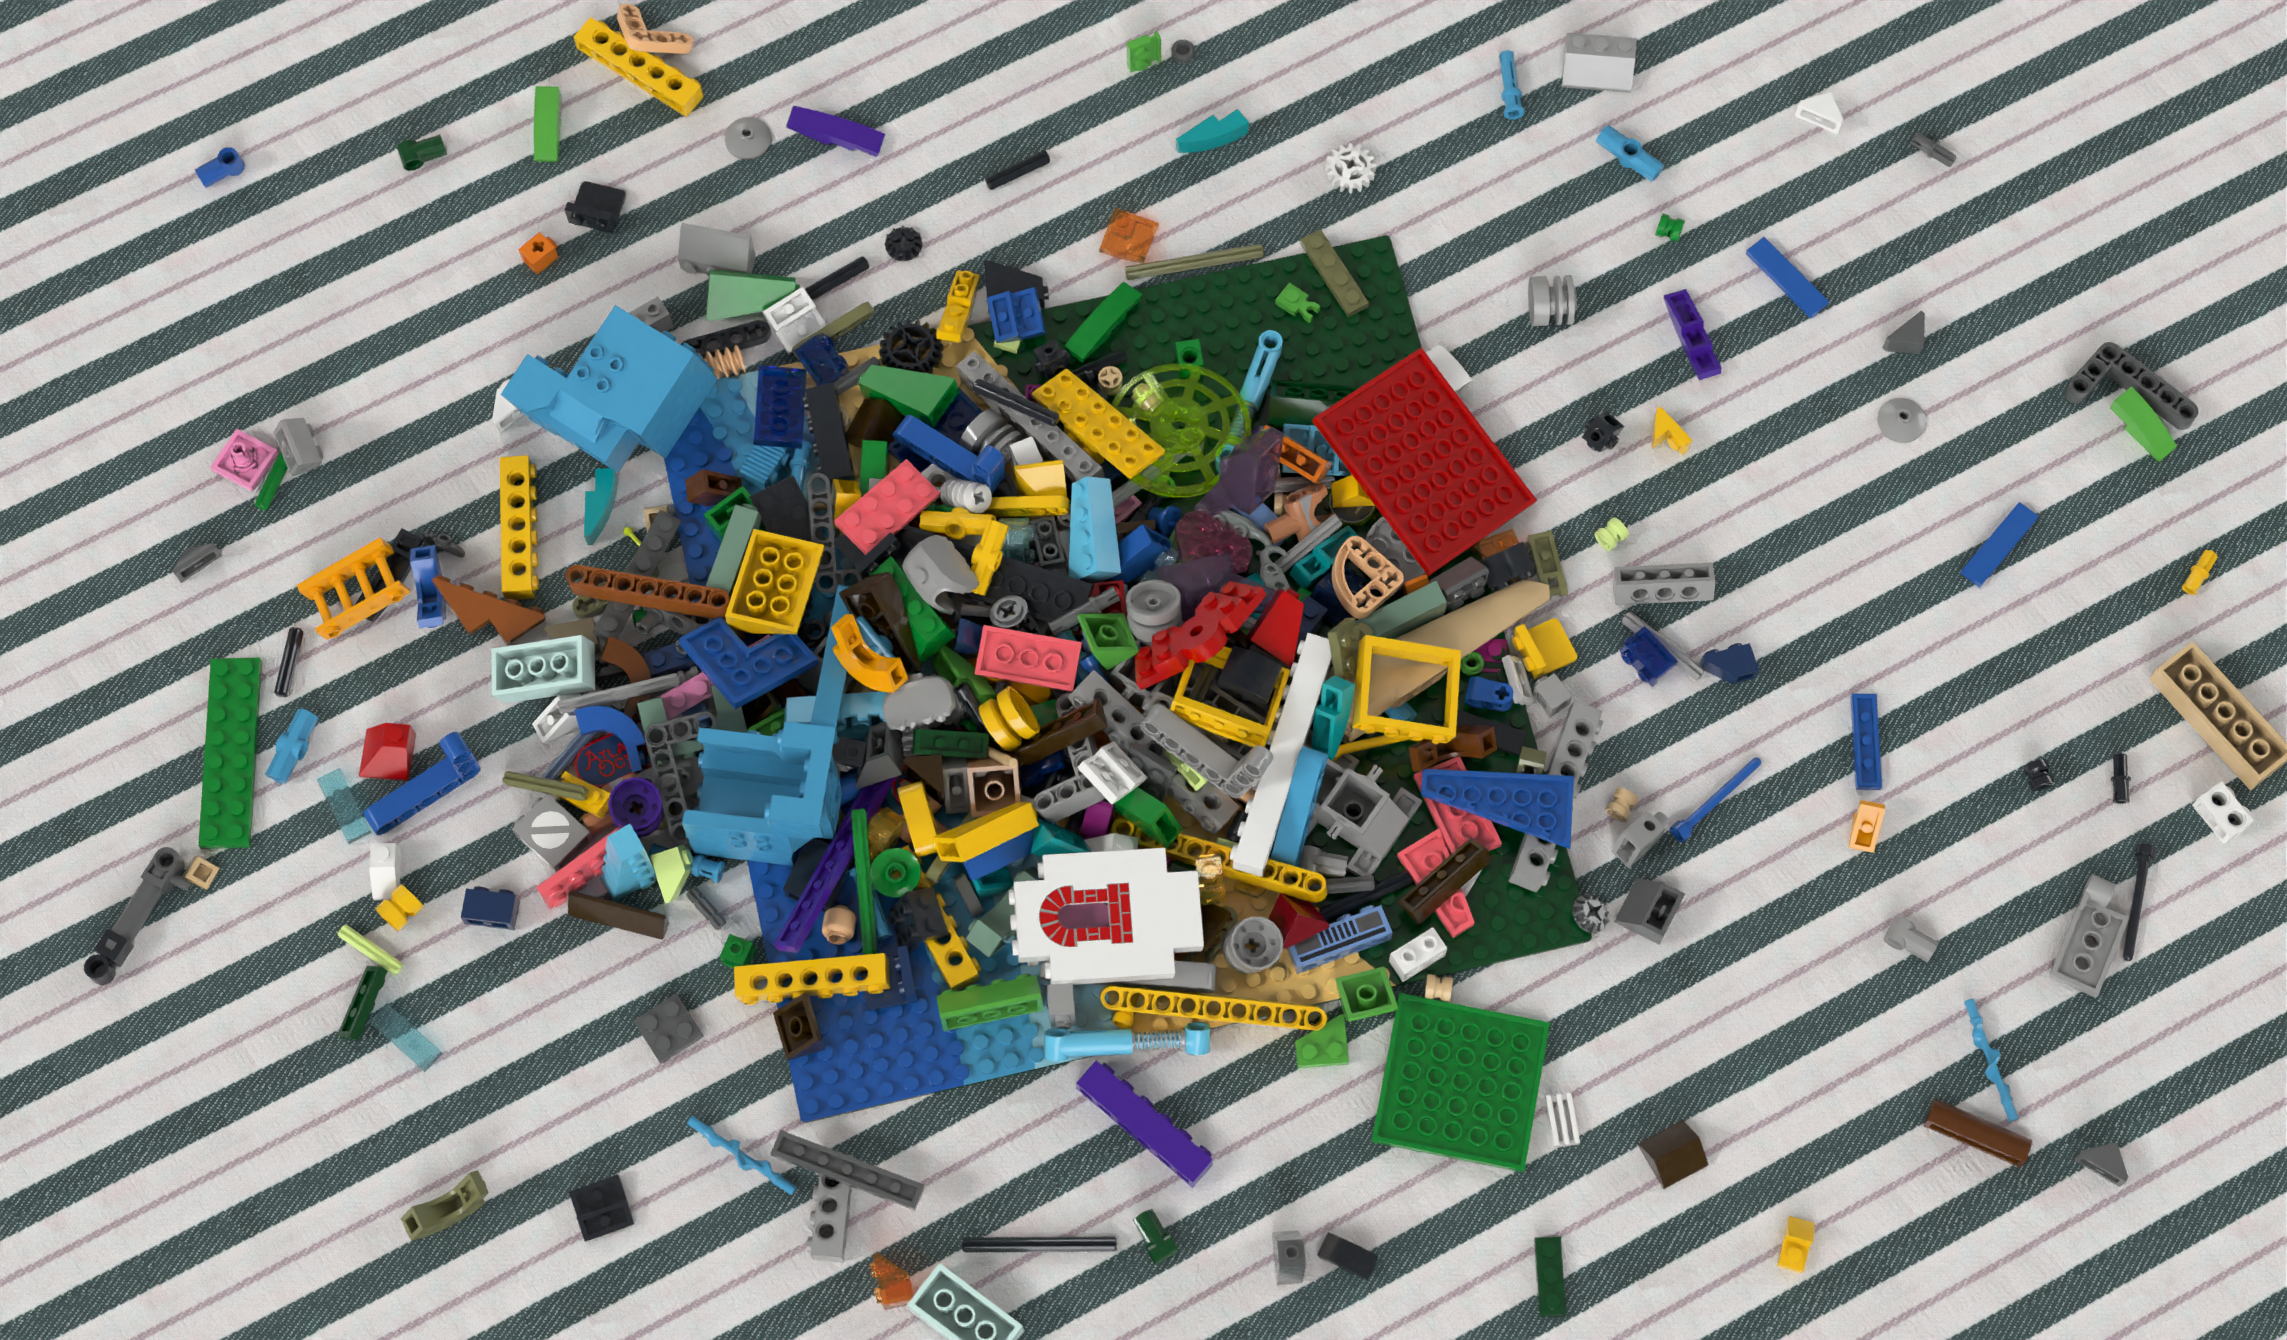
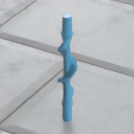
M1973 998L1968 999L1964 1003L1971 1019L1970 1023L1974 1027L1972 1033L1974 1045L1984 1051L1989 1064L1985 1074L1990 1081L1996 1084L2001 1104L2004 1107L2009 1122L2016 1121L2019 1117L2013 1104V1098L2010 1095L2009 1085L2003 1082L1997 1067L2001 1053L1998 1049H1992L1989 1046L1982 1027V1017L1979 1014Z
M694 1116L688 1120L687 1124L707 1138L711 1146H722L734 1154L741 1169L748 1171L754 1168L769 1178L774 1186L777 1185L790 1195L795 1193L797 1186L782 1177V1174L773 1172L770 1162L767 1160H755L740 1150V1141L735 1139L727 1141L716 1134L711 1125L707 1126Z

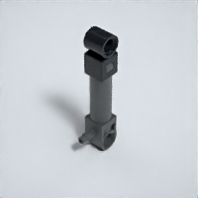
M163 847L155 853L141 875L142 883L112 929H106L95 946L94 951L97 954L90 956L85 961L84 972L96 984L107 985L114 979L116 975L114 965L118 967L123 965L134 947L132 944L133 940L164 893L168 895L173 885L186 891L190 890L191 884L179 877L185 867L183 858L173 848ZM174 858L170 866L164 867L168 859ZM104 965L102 973L95 974L96 969Z

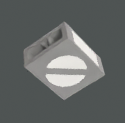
M549 794L544 798L537 799L532 805V809L526 815L520 816L512 828L516 837L555 873L569 864L593 840L591 833Z

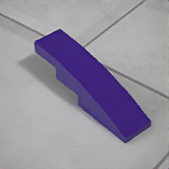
M798 106L792 107L786 124V128L823 144L829 145L834 143L850 151L856 148L874 157H877L885 137L884 133L862 124Z
M1683 289L1664 295V301L1670 318L1698 380L1721 374L1722 367L1712 351L1713 344L1704 330V321L1687 290Z

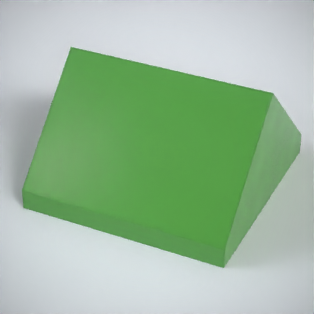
M1123 613L1078 615L1077 618L1093 655L1106 670L1113 668L1138 653V646Z
M1385 967L1335 978L1342 1012L1348 1022L1398 1010Z

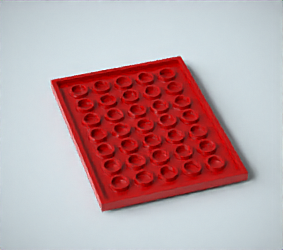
M1422 347L1312 420L1428 577L1537 502V499Z

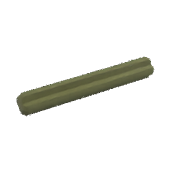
M511 771L505 772L502 778L503 783L507 786L580 801L586 800L589 794L588 789L584 786Z

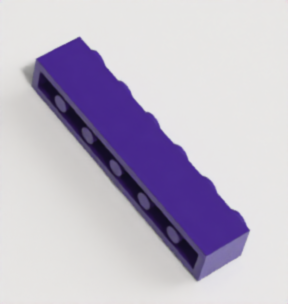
M1096 1060L1076 1082V1089L1193 1188L1212 1167L1213 1159L1211 1158V1152L1202 1145L1199 1147L1191 1141L1193 1139L1187 1131L1182 1128L1180 1130L1172 1125L1173 1120L1164 1112L1159 1114L1152 1108L1154 1106L1147 1097L1143 1095L1139 1097L1133 1092L1134 1087L1125 1079L1120 1081L1114 1076L1115 1071L1108 1064L1103 1063L1101 1065Z

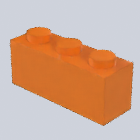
M1265 425L1254 444V447L1317 484L1322 483L1333 464L1271 426Z

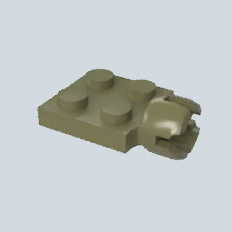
M1345 618L1327 633L1334 674L1345 680L1356 671L1358 642L1365 635L1371 636L1373 634V630L1369 625L1363 622L1356 624L1355 618Z

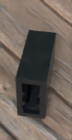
M984 261L987 297L1007 291L1015 293L1035 287L1038 292L1040 307L1045 309L1044 300H1049L1048 286H1043L1042 277L993 261Z

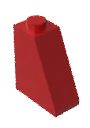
M1278 588L1246 638L1291 667L1295 658L1304 603L1298 600L1300 595L1292 589L1287 588L1285 591Z

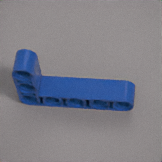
M906 415L893 433V437L900 444L956 479L986 484L992 494L1005 477L1004 457L1001 452L990 445H986L981 453L976 456L911 415Z
M452 732L443 737L439 742L441 749L446 755L445 759L372 804L364 811L363 815L376 835H383L480 772L481 768L459 732Z

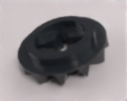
M902 225L901 228H893L892 232L887 234L885 249L893 259L909 261L921 252L922 238L920 233L916 232L913 227L907 228ZM902 237H905L908 242L906 243L905 250H903L899 243Z

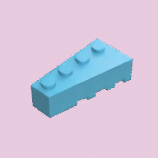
M1086 476L1072 483L1068 576L1087 583H1100L1121 573L1110 479Z
M887 692L843 694L836 727L838 736L864 741L869 727L886 722L883 718L884 711L882 706ZM816 696L787 698L784 723L793 722L811 725Z
M631 824L607 836L605 847L607 854L603 858L606 864L602 866L604 874L600 875V879L613 902L621 900L640 888L646 889L652 886L655 882L654 880L657 879L654 868Z

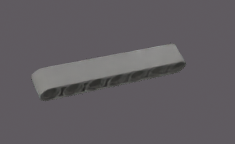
M1041 961L1040 979L1050 981V979L1045 978V963H1049V961ZM1174 961V978L1089 984H1113L1162 990L1213 993L1216 987L1217 966L1209 963Z

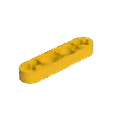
M1063 496L992 497L991 504L987 510L979 514L994 515L995 517L1060 516L1069 513L1070 500Z

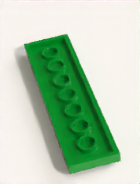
M260 657L211 659L198 842L200 849L251 848L262 669Z

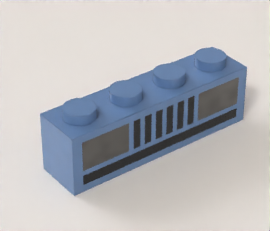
M1374 905L1361 909L1359 914L1353 916L1350 914L1343 915L1336 919L1337 922L1329 924L1330 928L1287 948L1296 973L1300 974L1391 940L1392 930L1382 906L1374 907Z

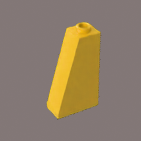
M1017 802L936 835L932 839L941 861L965 862L1039 826L1036 819L1037 812L1031 805V802Z

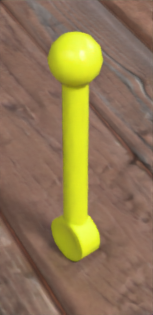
M625 527L623 533L626 536H630L640 547L642 542L633 534V529Z

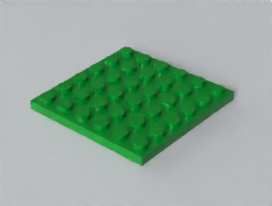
M1399 993L1398 1010L1395 1013L1371 1142L1524 1173L1550 1022Z

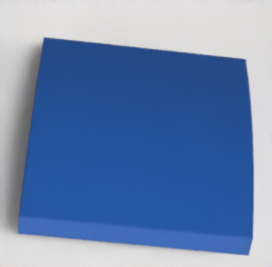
M1035 287L1015 293L1007 291L987 297L996 343L1012 342L1046 334L1038 292Z

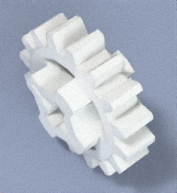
M1349 143L1346 149L1343 145H1340L1339 152L1333 149L1331 156L1327 157V164L1325 165L1327 180H1333V188L1339 185L1340 192H1343L1345 188H1348L1349 193L1353 192V188L1361 192L1362 185L1368 188L1370 180H1374V172H1376L1374 156L1368 157L1369 150L1361 151V145H1358L1356 149L1353 148L1352 143Z

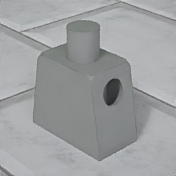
M1646 812L1622 832L1611 852L1630 869L1659 841L1665 831L1664 826L1668 824L1667 817L1661 812H1657L1654 816L1650 812Z

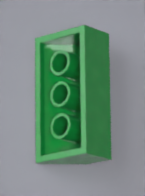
M889 557L871 575L890 572L902 594L921 665L956 635L937 610L933 609L915 590L908 580L902 565L893 557Z

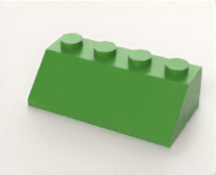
M1031 974L1019 975L1015 980L1006 981V979L994 980L991 982V985L982 987L980 984H974L966 987V990L958 992L955 989H950L936 996L943 1031L1043 1011L1037 975L1031 976Z

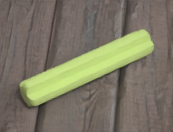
M348 925L341 927L338 932V936L393 975L399 974L403 968V964Z

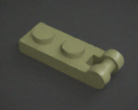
M1552 530L1528 535L1527 540L1539 583L1549 585L1548 581L1556 580L1557 585L1549 586L1550 599L1551 596L1555 595L1560 597L1567 596L1568 589Z

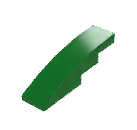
M1123 281L1091 313L1063 349H1066L1068 353L1083 362L1110 337L1111 331L1125 319L1127 312L1141 300L1142 293Z

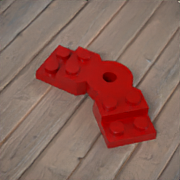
M1229 581L1223 586L1219 594L1209 592L1195 609V616L1187 620L1181 627L1172 626L1152 635V645L1141 648L1135 655L1136 684L1139 689L1143 690L1184 671L1189 666V659L1195 663H1200L1219 653L1227 642L1226 632L1233 633L1241 627L1267 595L1264 589Z

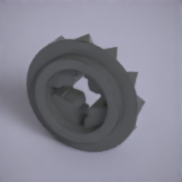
M1009 595L999 599L990 610L992 624L998 628L1009 630L1013 626L1019 628V623L1026 621V614L1029 613L1027 603L1022 597L1016 595ZM1012 611H1013L1014 614H1015V615H1008L1007 617H1006V615H1005V613H1011Z
M1589 893L1578 897L1572 906L1573 917L1578 926L1589 933H1598L1605 929L1609 922L1607 919L1609 911H1606L1604 908L1605 902H1600L1598 896H1591ZM1590 910H1595V914L1593 916H1586L1589 914L1588 912H1590Z

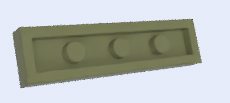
M1319 229L1300 239V244L1347 317L1368 308L1369 302L1322 230Z

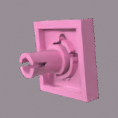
M236 429L210 468L213 472L253 492L279 452L277 449Z

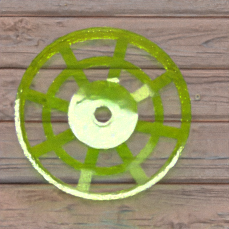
M1190 364L1156 366L1132 378L1121 388L1113 400L1112 406L1125 417H1128L1135 425L1136 419L1150 421L1151 433L1147 435L1166 450L1163 460L1157 459L1152 463L1153 466L1160 468L1157 482L1151 481L1139 473L1130 479L1136 485L1152 493L1168 497H1191L1212 491L1227 482L1238 471L1244 462L1245 452L1249 451L1251 419L1242 396L1225 378L1206 368ZM1169 370L1191 371L1188 380L1176 379L1158 383L1153 377L1155 373ZM1204 374L1220 382L1233 395L1220 399L1211 389L1198 383L1200 375ZM1143 379L1149 388L1138 397L1133 407H1118L1126 392L1135 383ZM1173 386L1185 387L1182 397L1169 398L1163 389ZM1195 389L1206 394L1213 402L1202 407L1192 400ZM1155 394L1160 404L1154 411L1141 410L1140 407L1150 395ZM1239 404L1244 419L1243 439L1229 434L1230 419L1227 407ZM1220 411L1223 422L1222 431L1208 426L1207 415ZM1176 421H1182L1186 424V427L1178 430L1172 424ZM1206 436L1219 440L1215 448L1208 455L1204 456L1199 446L1204 442ZM1226 443L1240 448L1233 462L1215 477L1209 463L1220 455ZM1191 452L1196 460L1185 464L1173 463L1175 453ZM1200 468L1206 479L1203 483L1191 486L1167 485L1170 471L1188 472Z

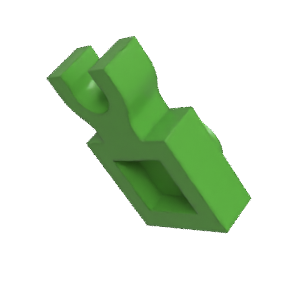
M1288 283L1275 300L1276 305L1291 315L1295 316L1298 312L1301 313L1304 320L1309 323L1312 321L1313 316L1307 311L1314 310L1316 313L1320 311V305L1315 302H1308L1309 295L1291 283Z

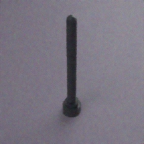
M2150 844L2136 845L2135 856L2139 864L2123 952V959L2125 961L2133 959L2148 868L2152 860L2156 858L2157 848Z

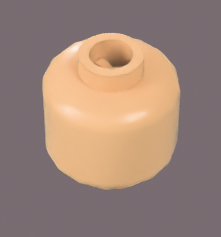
M837 905L828 909L824 914L822 925L824 937L833 944H844L852 939L855 932L856 915L844 905Z

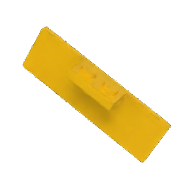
M1068 369L1063 370L1032 392V398L1043 407L1059 413L1060 421L1064 424V433L1100 465L1104 462L1105 458L1129 479L1136 476L1165 454L1164 448Z

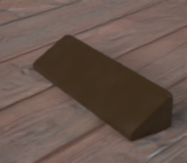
M1096 699L1041 726L1039 733L1030 739L1022 737L1021 745L1016 748V756L1024 765L1028 766L1107 727V720L1102 701Z
M1469 838L1398 901V904L1415 922L1420 924L1491 861L1487 848L1473 838Z
M569 891L568 914L572 917L660 940L665 937L669 922L663 914L575 891Z

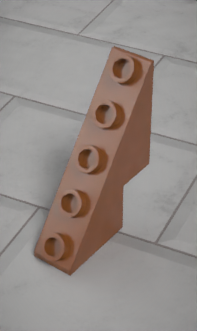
M436 575V578H432L433 584L469 636L491 623L506 646L546 621L545 611L540 608L531 606L530 609L521 607V603L516 600L507 598V601L497 599L498 595L492 592L483 591L482 594L473 591L474 587L471 585L460 583L458 586L450 583L449 578L441 575Z

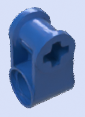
M1470 677L1464 702L1472 707L1504 712L1509 710L1513 704V689L1506 683L1491 681L1481 677ZM1501 694L1505 695L1503 700H1499Z

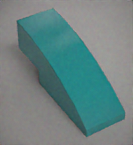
M1238 109L1220 121L1213 114L1176 138V151L1178 153H1194L1224 146L1248 134L1249 122Z
M611 468L595 469V491H585L584 537L587 545H593L597 540L614 506L618 476L616 471Z
M1349 525L1314 547L1312 553L1295 563L1290 575L1301 587L1303 586L1307 590L1332 571L1334 560L1343 543L1348 538L1358 535Z
M1335 675L1322 684L1321 705L1315 707L1312 748L1327 753L1330 760L1335 758L1342 741L1351 711L1355 687L1354 683Z

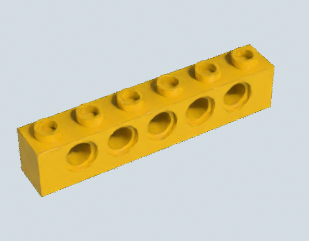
M590 17L574 36L577 49L685 117H688L703 98L701 84L696 79L687 78L677 67L668 66L655 54L652 56L645 51H636L629 48L623 34L620 32L615 33L601 20L596 21ZM638 64H644L641 67H636ZM675 87H681L678 90H673Z
M529 455L500 457L502 593L505 600L507 598L513 600L534 599L535 590H539L538 575H535V567H538L539 561L537 552L534 553V545H538L537 530H534V522L538 521L537 509L533 508V500H537L536 486H533V478L537 477L536 464H532ZM524 480V482L521 485H514L516 481ZM524 502L522 507L514 508L517 503ZM520 524L525 525L521 530H514ZM519 547H526L523 552H515ZM520 569L526 570L522 575H515Z
M908 845L901 848L911 852ZM911 852L917 858L919 864H923L921 859L917 857L916 852ZM921 870L920 881L914 890L930 888L934 885L931 880L925 877L927 872L923 873ZM899 872L892 874L894 879H898L901 876ZM937 893L936 897L948 930L947 935L951 937V940L947 944H940L938 939L924 942L949 988L955 989L958 992L980 980L978 972L981 971V968L975 957L970 959L966 952L969 946L963 935L958 937L954 930L957 928V924L951 914L946 915L944 912L945 902L940 893ZM955 956L963 959L962 963L957 966L949 963L950 959Z
M885 953L736 966L734 967L735 997L740 1002H743L744 1005H755L760 1000H768L770 1003L782 1002L783 998H793L794 1000L803 993H808L809 996L818 995L819 998H831L833 994L843 993L844 996H855L860 991H868L870 994L883 993V989H890L889 958ZM861 971H868L866 979L862 981L857 980V976ZM843 973L840 982L832 983V978L835 974ZM813 975L818 976L815 984L807 985L809 977ZM786 978H793L792 984L789 987H782V983ZM768 980L767 986L764 989H757L760 981Z

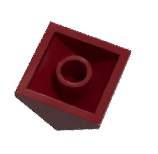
M1280 893L1268 918L1280 930L1284 949L1330 928L1328 922L1311 902Z

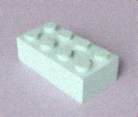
M583 635L492 649V696L504 703L595 690V643Z
M940 1263L907 1304L909 1311L947 1340H1018L1024 1332L1023 1326Z

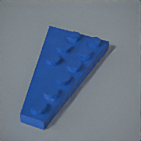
M1437 769L1423 770L1421 796L1571 849L1574 776Z

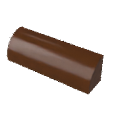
M1933 1098L1923 1124L1928 1129L2019 1168L2026 1163L2032 1145V1139L1936 1098Z

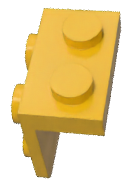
M1550 619L1528 630L1525 624L1515 627L1512 642L1516 650L1520 651L1523 656L1524 665L1529 672L1531 671L1534 679L1577 660V653L1558 619Z

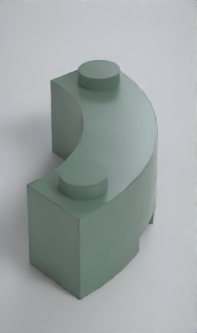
M1034 866L1026 870L1022 869L1014 878V882L1043 880V878H1038V869ZM1009 891L993 909L980 919L976 918L968 928L970 933L966 940L988 957L993 956L1006 945L1004 940H1009L1012 935L1016 936V930H1011L1010 915H1015L1014 905L1009 904Z

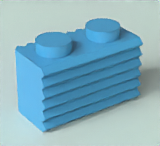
M764 432L750 453V456H748L742 468H740L742 480L762 490L776 484L780 476L778 474L782 467H787L792 458L790 446Z

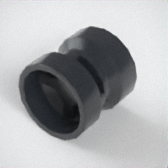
M2047 759L2036 760L2023 767L2025 774L2030 778L2029 786L2031 791H2041L2055 785L2054 778L2048 771L2050 766Z

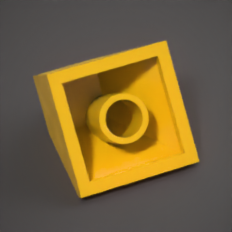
M1063 460L1014 466L1017 492L1021 496H1063L1067 498Z

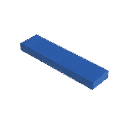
M1765 237L1747 249L1746 255L1810 319L1828 305L1829 301Z
M2019 502L1962 569L1960 574L1980 588L2039 516Z
M1852 693L1850 699L1856 790H1881L1882 777L1877 694Z

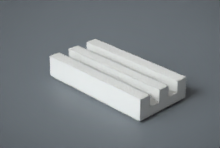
M1511 655L1503 657L1502 662L1507 679L1513 689L1514 703L1525 704V706L1534 704L1523 660Z
M1572 1094L1546 1096L1545 1100L1554 1148L1579 1145L1580 1139ZM1562 1101L1567 1103L1573 1140H1569ZM1552 1102H1557L1563 1141H1559Z

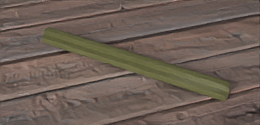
M1255 244L1125 267V274L1127 280L1257 259L1264 257V249L1262 244Z

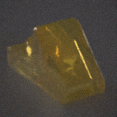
M1220 853L1195 856L1202 906L1227 902Z

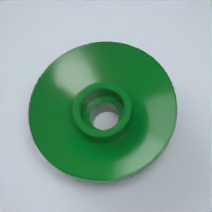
M891 848L881 852L874 859L870 869L871 881L881 894L888 897H902L905 892L913 891L917 887L921 878V867L917 858L911 852L901 848ZM899 872L901 876L898 879H894L892 874Z

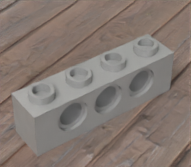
M1713 562L1614 567L1613 591L1615 605L1714 600L1716 580Z
M815 1173L816 1176H819L818 1186L814 1185L813 1201H816V1210L811 1211L810 1227L814 1228L813 1237H808L807 1252L811 1253L812 1260L844 1263L852 1187L841 1182L835 1187H829L826 1185L829 1178ZM828 1202H835L837 1204L836 1210L832 1213H827L823 1210ZM824 1228H833L834 1234L828 1239L821 1237V1232Z

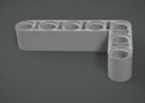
M1071 693L1062 694L1057 699L1056 709L1059 717L1076 710L1068 699ZM1093 734L1067 747L1076 776L1040 792L1034 798V808L1048 823L1057 822L1105 799L1102 793L1077 768L1084 760L1098 752Z
M1160 704L1152 706L1140 725L1146 735L1233 798H1240L1257 783L1273 760V755L1267 748L1254 746L1241 760L1237 761L1175 713Z

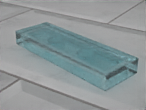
M340 768L318 778L317 781L348 844L372 833Z
M388 1003L369 1021L424 1072L443 1054Z

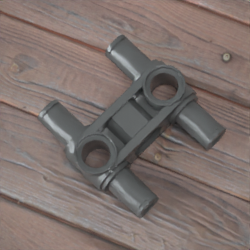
M681 580V581H680V582H683V583H689V582H687V581H685V580ZM673 594L669 598H674L677 594ZM721 602L718 603L716 606H722L725 603ZM648 608L647 614L636 623V629L640 634L646 636L655 626L661 624L682 635H686L714 619ZM677 640L675 643L677 651L681 654H687L679 645V640Z

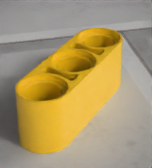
M923 781L899 787L900 802L917 857L920 858L936 853L937 849L932 837L939 835Z

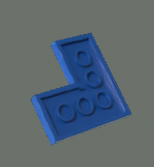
M721 616L679 638V645L735 710L818 665V658L797 634H775L748 648Z

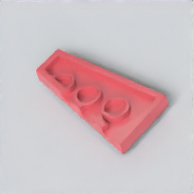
M1440 828L1397 854V857L1405 869L1408 870L1416 885L1450 856L1443 841ZM1461 888L1434 911L1452 938L1474 926L1472 914Z

